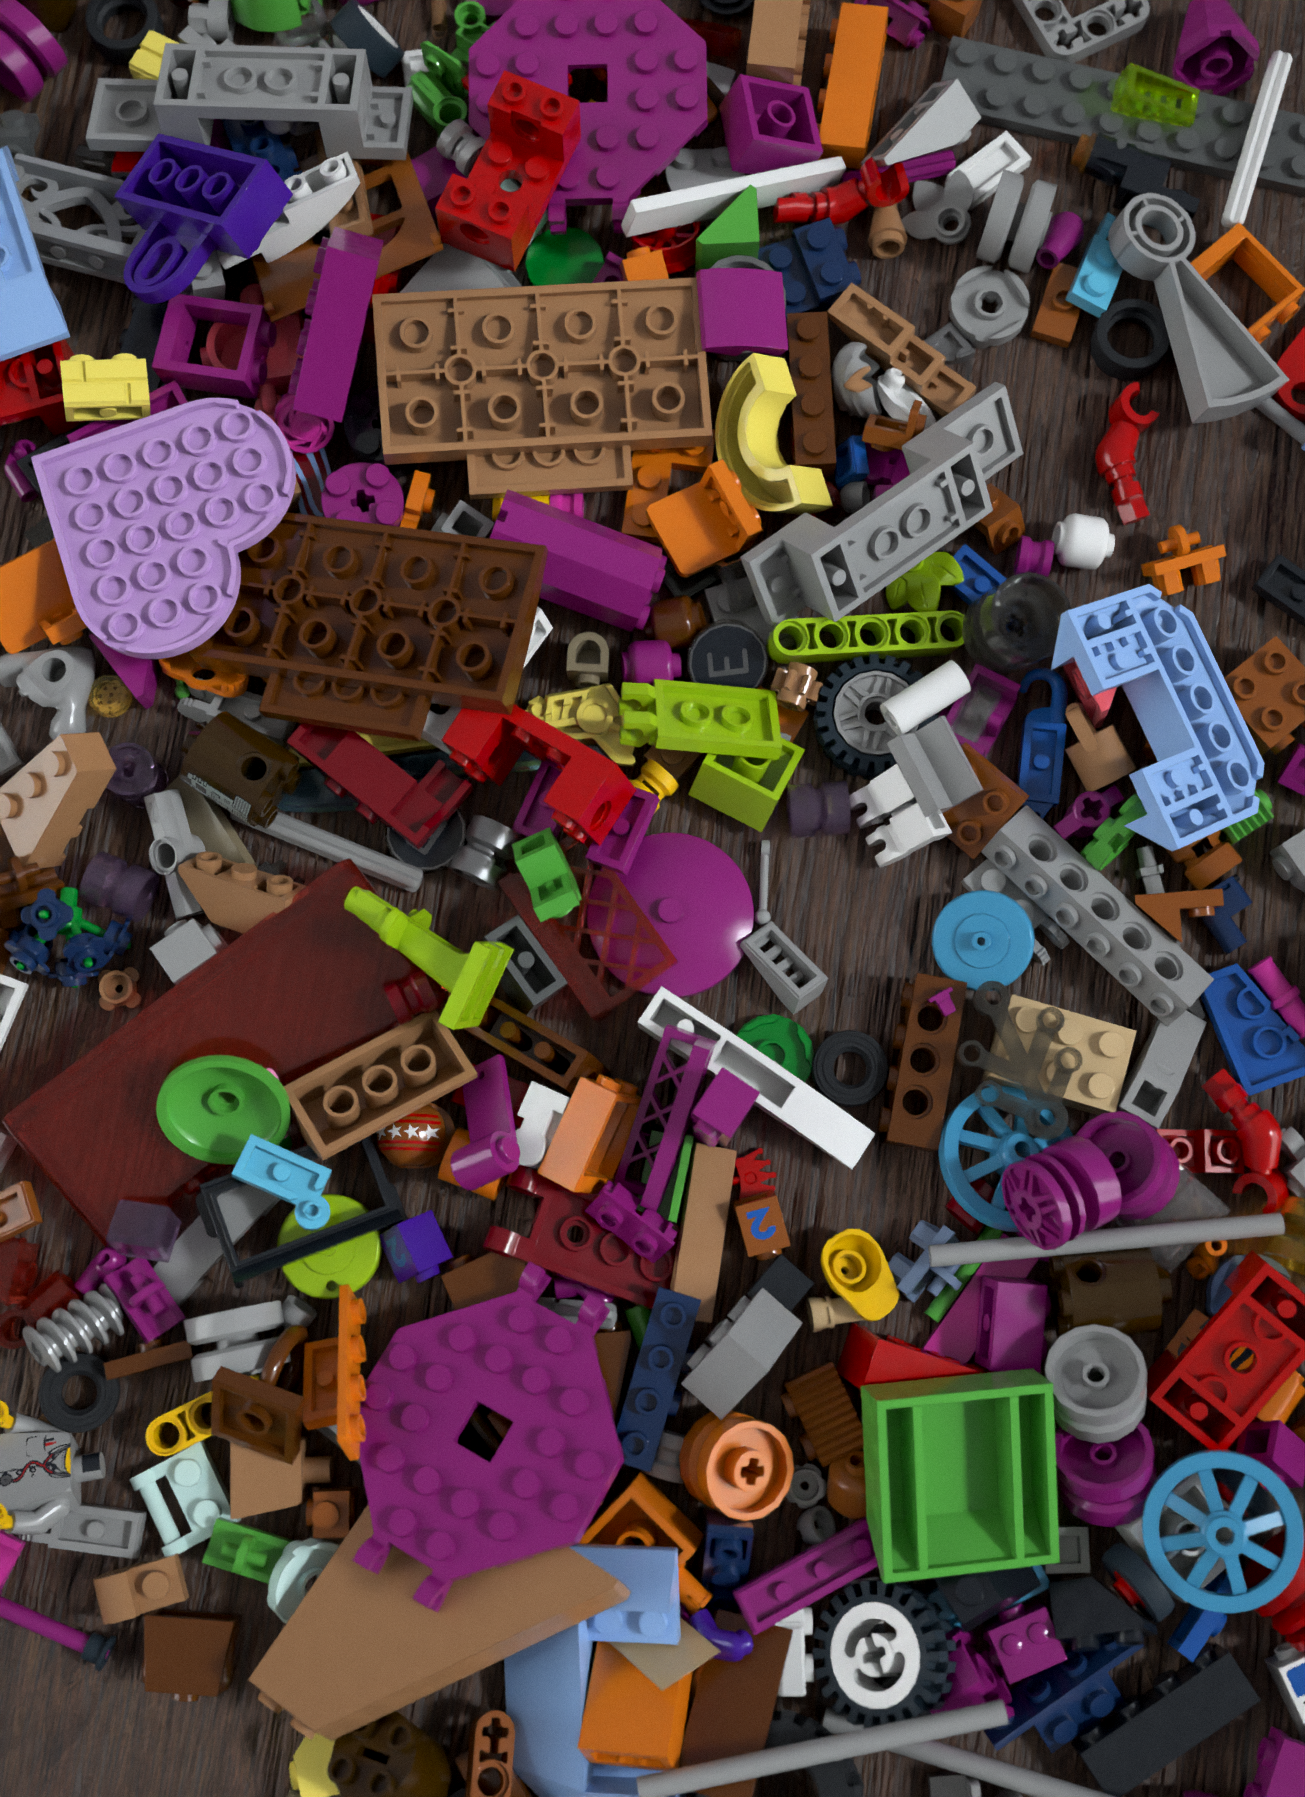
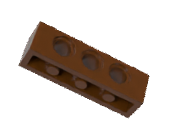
M916 973L911 983L904 982L900 1007L906 1008L904 1024L897 1023L892 1044V1048L899 1049L896 1065H889L885 1083V1090L891 1091L889 1107L882 1106L877 1127V1131L884 1132L882 1143L931 1153L938 1151L967 982ZM947 987H952L953 991L949 995L956 1011L943 1017L937 1004H934V1002L928 1003L927 998L934 995L939 989L943 990ZM928 1010L936 1015L938 1027L935 1031H926L920 1027L917 1020L920 1011ZM921 1051L929 1056L931 1067L927 1073H919L912 1068L910 1064L912 1052ZM913 1092L922 1098L924 1107L920 1115H911L904 1109L902 1101L906 1093Z

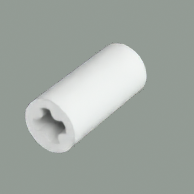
M949 660L882 703L880 709L890 728L899 736L907 733L969 693L971 687L962 669L954 661Z

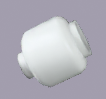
M1076 513L1070 514L1063 522H1057L1052 534L1054 554H1057V559L1061 565L1087 570L1096 569L1101 565L1104 558L1109 559L1112 556L1115 546V535L1109 534V526L1105 519L1101 517Z

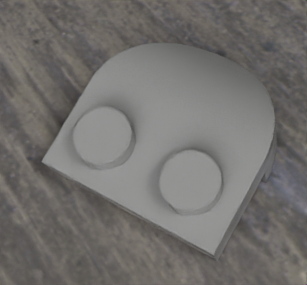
M727 147L695 150L680 149V154L665 168L667 192L745 176V173L732 171ZM717 218L701 221V226H710Z

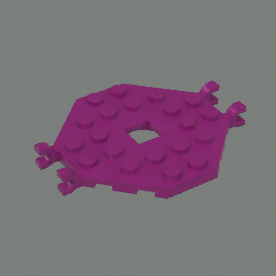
M517 0L469 48V126L473 129L475 137L481 136L485 140H487L490 134L487 103L504 70L567 96L568 74L574 69L602 68L607 71L608 102L580 103L581 139L548 204V223L551 235L567 234L566 206L612 205L614 233H624L621 224L631 200L641 193L640 189L654 175L658 176L680 154V149L694 135L697 137L707 127L706 41L661 0Z
M530 1261L520 1277L519 1288L516 1292L398 1328L365 1382L366 1399L360 1402V1414L365 1422L366 1439L364 1442H360V1462L374 1533L371 1538L361 1545L352 1561L369 1571L371 1570L375 1574H379L393 1545L433 1569L431 1575L426 1577L420 1584L412 1599L436 1612L439 1611L451 1585L455 1581L471 1577V1574L487 1569L500 1568L533 1558V1555L549 1550L562 1549L578 1544L625 1460L621 1443L618 1440L613 1420V1411L606 1383L602 1376L594 1339L596 1332L605 1321L610 1309L604 1306L605 1303L602 1300L588 1293L578 1313V1320L574 1324L536 1303L552 1278L545 1274L546 1271ZM481 1404L513 1422L491 1462L486 1461L458 1444L459 1435L475 1408Z

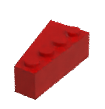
M854 1322L851 1323L836 1369L838 1374L860 1390L862 1385L995 1372L966 1362L965 1366L961 1365L959 1360L947 1355L945 1357L940 1356L938 1352L927 1350L926 1353L920 1352L921 1348L888 1334L884 1340L869 1331L867 1327Z

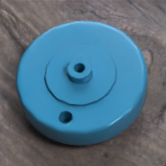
M977 890L954 898L942 909L932 931V950L942 972L949 979L967 982L966 989L974 991H993L1012 983L1026 970L1034 952L1035 935L1028 914L1014 899L996 891Z

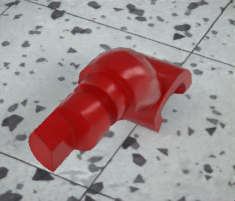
M870 157L861 167V181L855 177L832 187H823L819 192H811L809 196L806 192H792L788 198H777L773 212V223L807 222L808 218L811 222H817L831 218L834 226L849 221L868 207L869 202L873 206L881 208L897 204L909 193V182L902 162L892 164L886 171L879 173L876 161Z
M1138 382L1129 384L1109 407L1108 417L1111 426L1095 451V462L1099 476L1105 477L1108 486L1114 487L1111 495L1123 525L1138 522L1150 515L1143 498L1144 493L1140 482L1133 480L1136 476L1133 467L1136 463L1134 452L1140 433L1144 432L1156 420L1159 413L1151 410L1149 414L1143 416L1137 414L1132 409L1130 402L1140 393V384Z
M1223 1068L1201 1087L1213 1099L1214 1104L1224 1115L1230 1113L1233 1116L1230 1122L1238 1130L1235 1135L1241 1141L1244 1165L1250 1168L1248 1173L1239 1177L1235 1182L1232 1193L1243 1194L1252 1188L1253 1183H1256L1264 1188L1268 1197L1266 1206L1261 1209L1263 1214L1275 1213L1285 1206L1290 1196L1287 1179L1280 1171L1275 1169L1279 1163L1283 1133L1279 1123L1268 1108L1262 1110L1255 1101L1250 1104L1246 1099L1249 1094Z

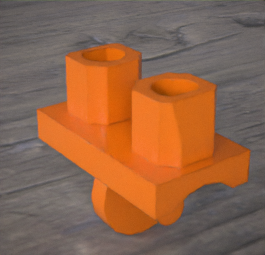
M1182 525L1171 526L1168 530V539L1158 542V550L1160 554L1172 551L1173 555L1141 564L1143 576H1152L1155 588L1162 592L1161 596L1184 591L1180 569L1191 568L1194 586L1220 581L1218 558L1226 556L1224 544L1217 546L1207 545L1190 550L1191 545L1201 542L1199 532L1195 531L1187 534Z

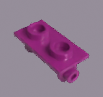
M855 0L854 4L888 7V17L893 21L887 29V35L904 45L907 49L911 46L917 49L921 45L925 36L921 33L923 28L930 32L933 30L927 18L929 12L912 0L909 1L908 5L900 0Z
M607 1180L599 1190V1196L585 1209V1212L597 1220L599 1225L613 1232L630 1245L637 1254L647 1258L653 1264L675 1244L673 1240L678 1232L672 1229L673 1223L666 1220L656 1211L645 1208L641 1215L636 1213L635 1210L641 1200L624 1188L620 1182L614 1184Z

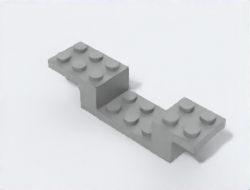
M165 43L158 80L98 78L86 141L89 149L95 151L145 152L158 133L210 145L214 119L319 122L326 158L337 157L348 151L352 159L406 160L413 93L412 87L372 86L366 49Z
M997 382L992 383L902 445L910 475L837 526L833 527L805 512L740 557L765 623L775 628L780 622L787 620L806 606L836 622L991 513L993 508L985 480L1023 454L1006 386Z

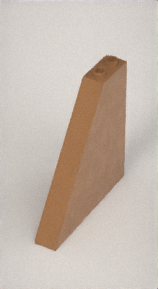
M367 1505L248 1680L261 1690L257 1699L278 1714L284 1708L294 1716L289 1724L298 1732L311 1740L317 1733L333 1741L626 1601L631 1591L617 1578L570 1547L556 1548L533 1555V1558L500 1568L487 1569L471 1574V1577L453 1582L442 1606L436 1612L412 1599L420 1584L426 1577L431 1575L433 1569L393 1545L379 1574H375L371 1570L369 1571L352 1561L361 1545L371 1538L374 1533L369 1505Z

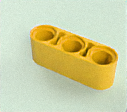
M260 1374L249 1375V1377L255 1378L257 1380L260 1376ZM212 1391L153 1420L148 1426L145 1436L149 1449L156 1455L169 1456L214 1436L211 1434V1426L202 1419V1408L207 1402L212 1403ZM167 1422L176 1425L179 1430V1440L175 1446H171L163 1440L162 1429Z

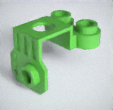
M475 1L462 2L455 10L457 48L451 55L429 41H423L420 44L425 66L448 91L462 100L468 96L469 92L463 87L461 82L467 75V70L461 63L469 65V48L494 24L492 23L489 27L486 25L485 10L481 4ZM469 22H476L473 25H466Z

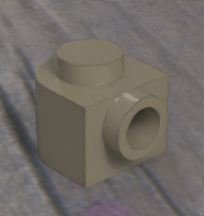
M584 632L575 636L568 646L566 667L568 680H575V686L579 688L598 686L600 682H608L610 659L607 642L603 637L593 632Z

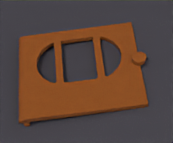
M408 150L406 160L361 159L362 165L382 167L364 175L366 190L393 180L402 204L401 209L372 221L374 234L369 235V237H374L402 225L396 236L382 248L375 279L444 250L441 235L436 228ZM318 154L298 162L299 168L293 169V171L302 170L303 173L318 166ZM313 236L291 252L272 262L267 263L262 253L252 257L266 303L264 304V311L268 313L272 324L305 310L310 288L312 289L314 278L320 279L321 275L313 273L317 251L321 244L315 245Z

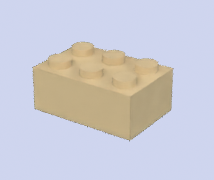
M1011 994L1003 1001L982 1081L998 1086L1014 1087L1030 1092L1042 1099L1096 1115L1116 1112L1136 1030Z

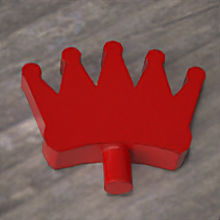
M758 1148L752 1153L736 1159L735 1167L739 1176L733 1177L732 1185L740 1184L739 1199L768 1190L775 1191V1186H768L761 1182L775 1178L776 1173L759 1171L766 1165L769 1166L771 1160H754L758 1154L763 1153L762 1148Z

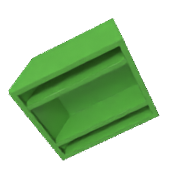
M1031 1368L861 1386L866 1516L881 1580L884 1584L1060 1563L1053 1383Z

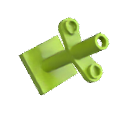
M354 886L346 897L344 909L356 915L378 933L382 941L399 950L451 993L438 1022L452 1030L479 1026L514 948L500 941H475L470 953H465L429 930L432 914L427 910L422 909L418 911L413 909L406 915L397 907L392 906L371 891Z

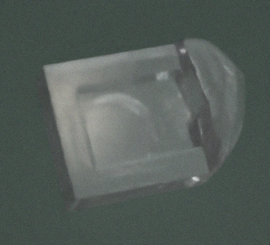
M309 0V18L301 19V26L290 30L273 32L274 40L278 47H305L309 45L312 48H318V42L321 39L325 40L329 45L331 44L330 24L318 0Z

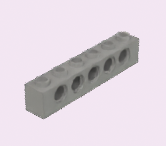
M1028 805L1024 806L1010 819L981 851L1167 1027L1189 1009L1214 980Z

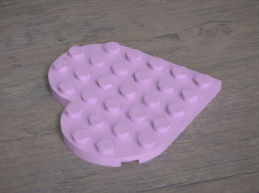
M205 398L187 402L31 457L77 612L90 631L105 645L124 655L141 659H163L186 653L203 644L221 628L231 614L239 594L241 567L238 552L257 544L275 529L290 506L296 484V468L293 453L280 428L261 410L256 411L239 404L238 400L229 398Z

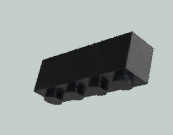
M1209 1644L1204 1645L1193 1662L1190 1661L1176 1672L1174 1670L1163 1672L1152 1681V1689L1140 1697L1131 1695L1125 1698L1123 1703L1115 1707L1116 1713L1103 1722L1097 1720L1078 1733L1079 1739L1071 1744L1102 1793L1122 1797L1261 1701L1230 1652L1218 1644L1213 1647Z

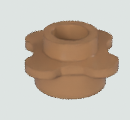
M127 967L124 971H102L98 976L99 992L101 995L99 999L100 1006L107 1011H112L117 1006L136 1008L141 1002V995L137 993V981L140 979L139 972L132 967ZM122 985L123 991L117 993L116 987Z

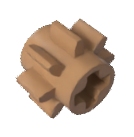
M789 662L787 670L778 667L770 689L778 693L776 697L777 704L796 712H804L806 704L815 706L823 683L815 681L818 672L814 668L799 662Z

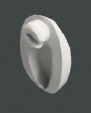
M890 368L886 370L885 374L878 377L877 392L879 399L891 418L908 422L913 402L918 400L922 401L920 414L927 415L924 430L936 423L930 408L916 392L905 384V376H902V372L899 369Z

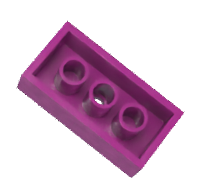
M334 227L330 239L322 238L313 273L320 274L321 276L320 279L314 278L305 307V314L311 315L312 319L306 318L296 354L304 357L303 359L297 358L288 389V394L295 395L293 410L342 423L384 243L383 240Z

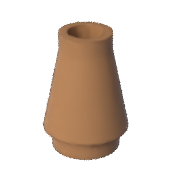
M897 204L883 208L873 206L868 245L873 250L874 255L879 258L890 259L897 257L903 252L904 246L907 243V235L897 209Z

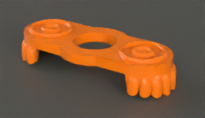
M188 652L169 658L158 659L162 671L166 675L185 682L193 689L207 690L227 698L241 696L247 690L249 675L212 670L216 675L211 679L199 680L194 678L193 674L196 671L205 668H202Z

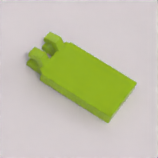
M654 679L653 686L648 683L622 682L621 698L618 700V715H621L623 720V726H620L619 730L620 744L641 747L648 742L649 745H655L657 749L779 760L782 751L776 692L774 690Z

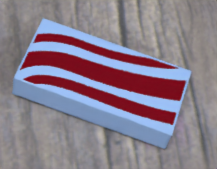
M323 447L311 453L292 451L295 461L296 479L302 492L299 501L301 514L323 517L322 491L326 478L331 473L325 449Z

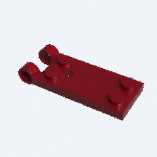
M518 1165V1168L509 1174L505 1186L518 1193L541 1199L529 1234L526 1238L510 1230L490 1226L483 1248L497 1255L515 1259L526 1264L530 1261L547 1272L652 1311L659 1286L667 1289L671 1287L680 1226L673 1224L672 1229L678 1232L673 1240L675 1244L653 1264L647 1258L637 1254L630 1245L613 1232L599 1225L597 1220L585 1212V1209L599 1196L598 1194L573 1192L538 1174V1171ZM635 1210L639 1215L642 1214V1211ZM571 1226L578 1227L582 1232V1238L578 1243L571 1242L567 1237V1231Z

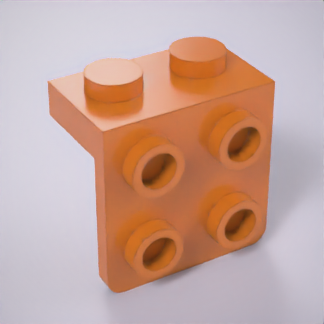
M723 459L710 464L700 482L653 502L646 509L645 514L681 577H689L750 549L763 530L757 510L754 506L747 503L741 492V483L737 474L733 470L728 469Z

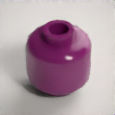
M666 640L631 642L627 652H621L622 681L627 683H648L653 686L654 679L673 680L674 677H681L679 652L672 653L670 644Z

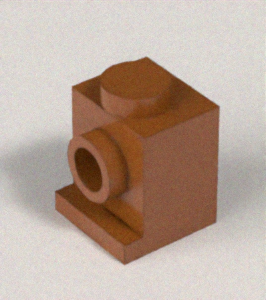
M357 1485L313 1486L312 1499H308L306 1505L307 1526H312L313 1538H345L357 1521Z

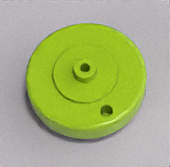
M323 1194L321 1196L326 1199L330 1206V1216L325 1226L312 1231L302 1228L295 1219L294 1208L281 1226L277 1247L370 1212V1210L353 1198L338 1194ZM381 1230L281 1268L282 1272L296 1289L311 1297L319 1299L339 1298V1286L349 1284L353 1293H355L370 1281L378 1269L383 1251L380 1239Z

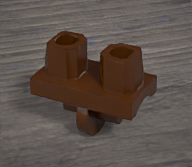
M17 855L7 859L9 870L0 873L1 929L5 930L18 926L22 922L19 907L34 903L38 899L37 895L40 890L52 889L56 893V898L60 899L61 888L65 886L62 879L59 880L53 867L40 870L37 862L22 866Z

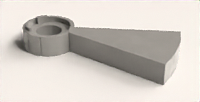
M1145 193L1132 198L1114 220L1109 229V246L1114 258L1117 259V262L1124 270L1140 279L1154 281L1192 424L1233 417L1258 406L1272 397L1289 381V378L1186 259L1193 250L1196 236L1194 225L1188 213L1169 197L1156 193ZM1142 225L1150 226L1154 230L1157 229L1164 237L1166 245H1160L1150 240L1144 233Z

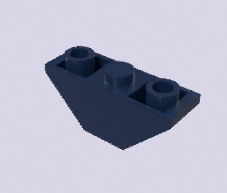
M707 1510L701 1584L713 1596L704 1607H711L717 1611L719 1609L724 1611L739 1609L731 1591L747 1583L753 1541L752 1520L742 1521L730 1518L718 1511Z

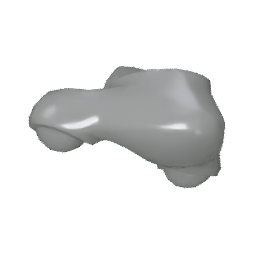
M63 646L39 651L7 653L0 656V684L4 687H19L18 692L21 696L28 697L42 707L56 708L57 713L51 721L49 736L52 740L60 734L85 733L86 706L95 678V658L92 649L82 646Z

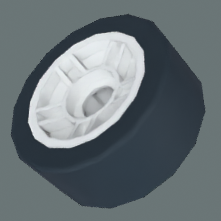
M349 0L330 22L335 33L349 49H366L369 69L382 78H385L404 57L402 48L393 36L366 8L355 0Z

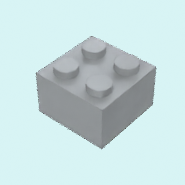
M763 1287L751 1300L744 1295L727 1314L732 1321L730 1322L727 1318L724 1321L721 1320L705 1338L710 1347L708 1348L703 1343L686 1363L692 1370L681 1384L721 1420L770 1370L802 1325L798 1318Z

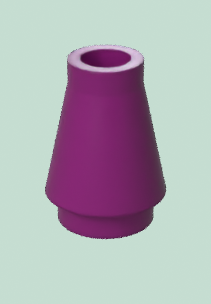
M1068 211L1060 212L1051 217L1042 247L1036 254L1037 262L1046 269L1055 268L1066 255L1082 242L1084 225L1080 217Z

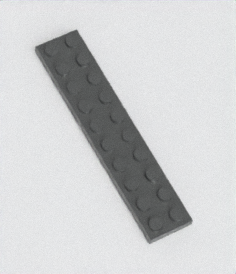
M952 36L941 82L952 79L959 80L981 116L977 123L1091 149L1099 132L1120 136L1123 139L1150 143L1154 154L1172 161L1170 167L1232 181L1256 105ZM1277 110L1255 186L1305 197V115Z

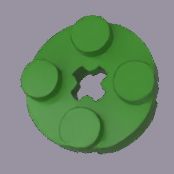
M1136 793L1120 808L1119 812L1121 814L1115 820L1110 816L1099 826L1093 834L1095 838L1080 853L1097 871H1101L1129 845L1127 842L1136 832L1124 825L1148 815Z

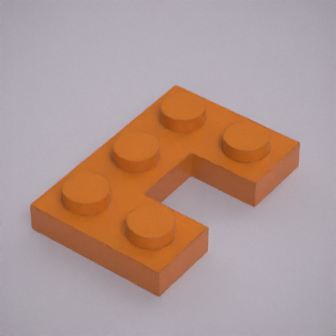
M712 430L713 436L710 446L633 450V490H627L622 526L623 534L644 542L661 544L646 517V509L651 503L668 496L672 469L705 473L708 466L713 463L715 430Z

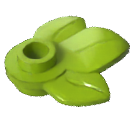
M934 552L886 586L885 594L892 610L899 609L908 602L918 612L937 611L941 586H954L964 581L963 572L956 559L949 553Z

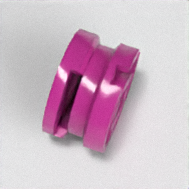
M284 394L276 404L274 418L276 425L282 431L290 448L295 452L311 453L325 447L333 436L334 421L293 410L295 395Z

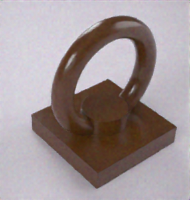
M293 1324L283 1331L272 1347L258 1380L220 1366L212 1379L211 1434L290 1465L293 1464L300 1452L304 1397L294 1394L304 1369V1343H309V1333L305 1326ZM290 1354L291 1362L287 1363L282 1379L278 1387H276L275 1385L281 1372V1369L288 1355Z

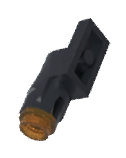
M1092 132L1091 136L1084 133L1081 134L1070 165L1079 167L1077 172L1092 176L1107 186H1118L1119 189L1112 205L1113 208L1123 210L1132 198L1145 193H1156L1173 199L1188 213L1192 220L1200 202V199L1190 196L1183 190L1170 189L1163 186L1172 161L1154 154L1150 143L1123 139L1120 136L1100 132L1098 134Z

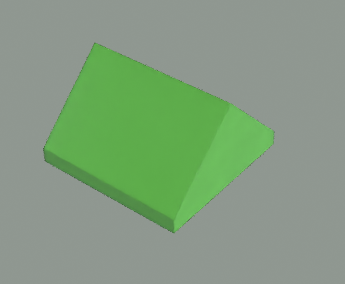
M751 184L696 239L695 277L696 272L700 269H710L717 261L733 255L752 256L758 259L760 240L757 189Z

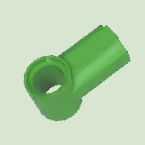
M420 70L410 77L406 87H412L413 106L434 128L438 138L445 127L456 119H462L469 125V114L465 102L459 97L452 96L432 72Z

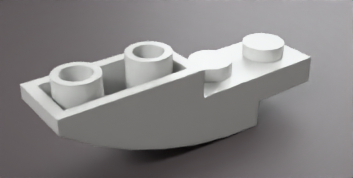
M348 151L337 157L329 158L322 164L299 175L291 176L284 181L293 195L284 207L280 217L275 220L262 239L260 246L253 252L251 257L262 253L267 263L272 262L306 242L338 214L361 183ZM217 250L219 261L224 269L246 260V258Z

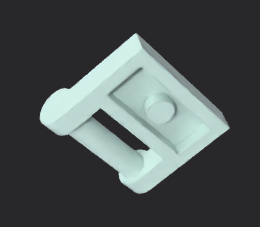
M204 1441L129 1479L134 1491H140L165 1544L161 1548L165 1557L176 1553L180 1554L211 1537L216 1518L218 1517L235 1522L241 1520V1518L230 1519V1495ZM164 1476L167 1477L192 1532L181 1537L155 1482Z

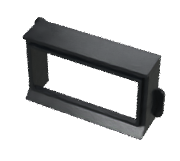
M371 1135L351 1146L361 1143L383 1207L241 1261L238 1260L216 1196L248 1184L233 1178L231 1173L200 1184L201 1193L196 1197V1204L208 1236L212 1238L218 1237L236 1290L244 1287L245 1281L388 1226L393 1227L406 1221L407 1217L397 1190L386 1178ZM308 1145L290 1151L311 1161L320 1158Z

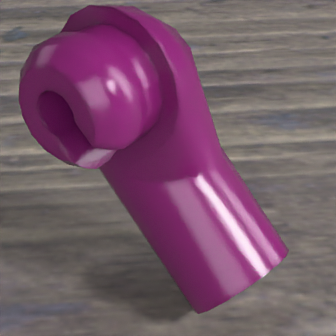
M21 439L15 443L4 466L5 475L22 502L32 501L38 496L16 463L19 459L37 450L35 444L27 439Z
M107 1247L100 1250L75 1282L74 1287L83 1294L89 1290L96 1291L104 1281L105 1276L127 1264L125 1252L118 1247Z

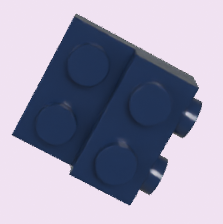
M831 218L793 229L792 238L759 248L758 259L767 263L774 271L782 272L783 286L786 291L785 316H787V313L827 311L851 283L856 286L861 284V275L855 261L848 262L844 251L847 250V239L841 226L834 228Z

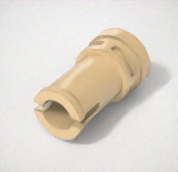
M824 1296V1298L809 1297L806 1299L809 1324L813 1333L821 1332L826 1328H834L836 1324L864 1320L842 1297L830 1299L829 1296Z

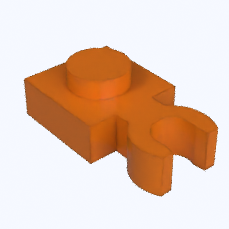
M415 470L400 527L418 529L423 513L431 514L436 497V490L430 489L431 474Z

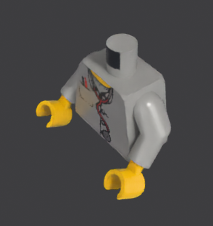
M0 1400V1427L5 1428V1433L0 1434V1530L4 1529L6 1534L41 1535L67 1516L68 1512L80 1507L81 1482L105 1478L104 1455L101 1451L81 1455L80 1448L71 1433L24 1414L13 1412L11 1415H8L9 1409L7 1404Z

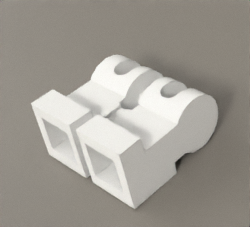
M895 764L871 780L870 784L857 790L846 799L851 810L867 805V812L856 820L860 828L882 823L883 819L890 814L892 815V818L889 819V825L879 826L875 832L865 838L869 847L883 842L886 843V848L875 856L879 867L895 863L927 844L940 840L952 833L943 814L925 818L898 764Z
M533 1081L517 1114L524 1118L521 1127L516 1130V1137L520 1148L519 1164L538 1171L571 1098Z

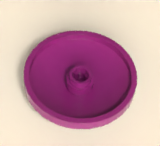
M658 833L643 837L627 876L602 867L591 888L587 908V923L591 942L604 967L626 987L651 997L656 995L661 986L679 998H686L703 993L718 985L736 968L745 954L740 944L752 934L754 921L752 895L748 883L736 863L714 844L699 837L683 833Z

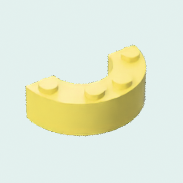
M752 353L733 373L719 404L715 427L718 461L723 459L728 469L733 470L737 474L741 483V492L747 503L757 509L799 515L805 512L815 514L825 511L833 505L821 469L787 465L779 451L777 437L779 421L786 405L797 395L784 358Z

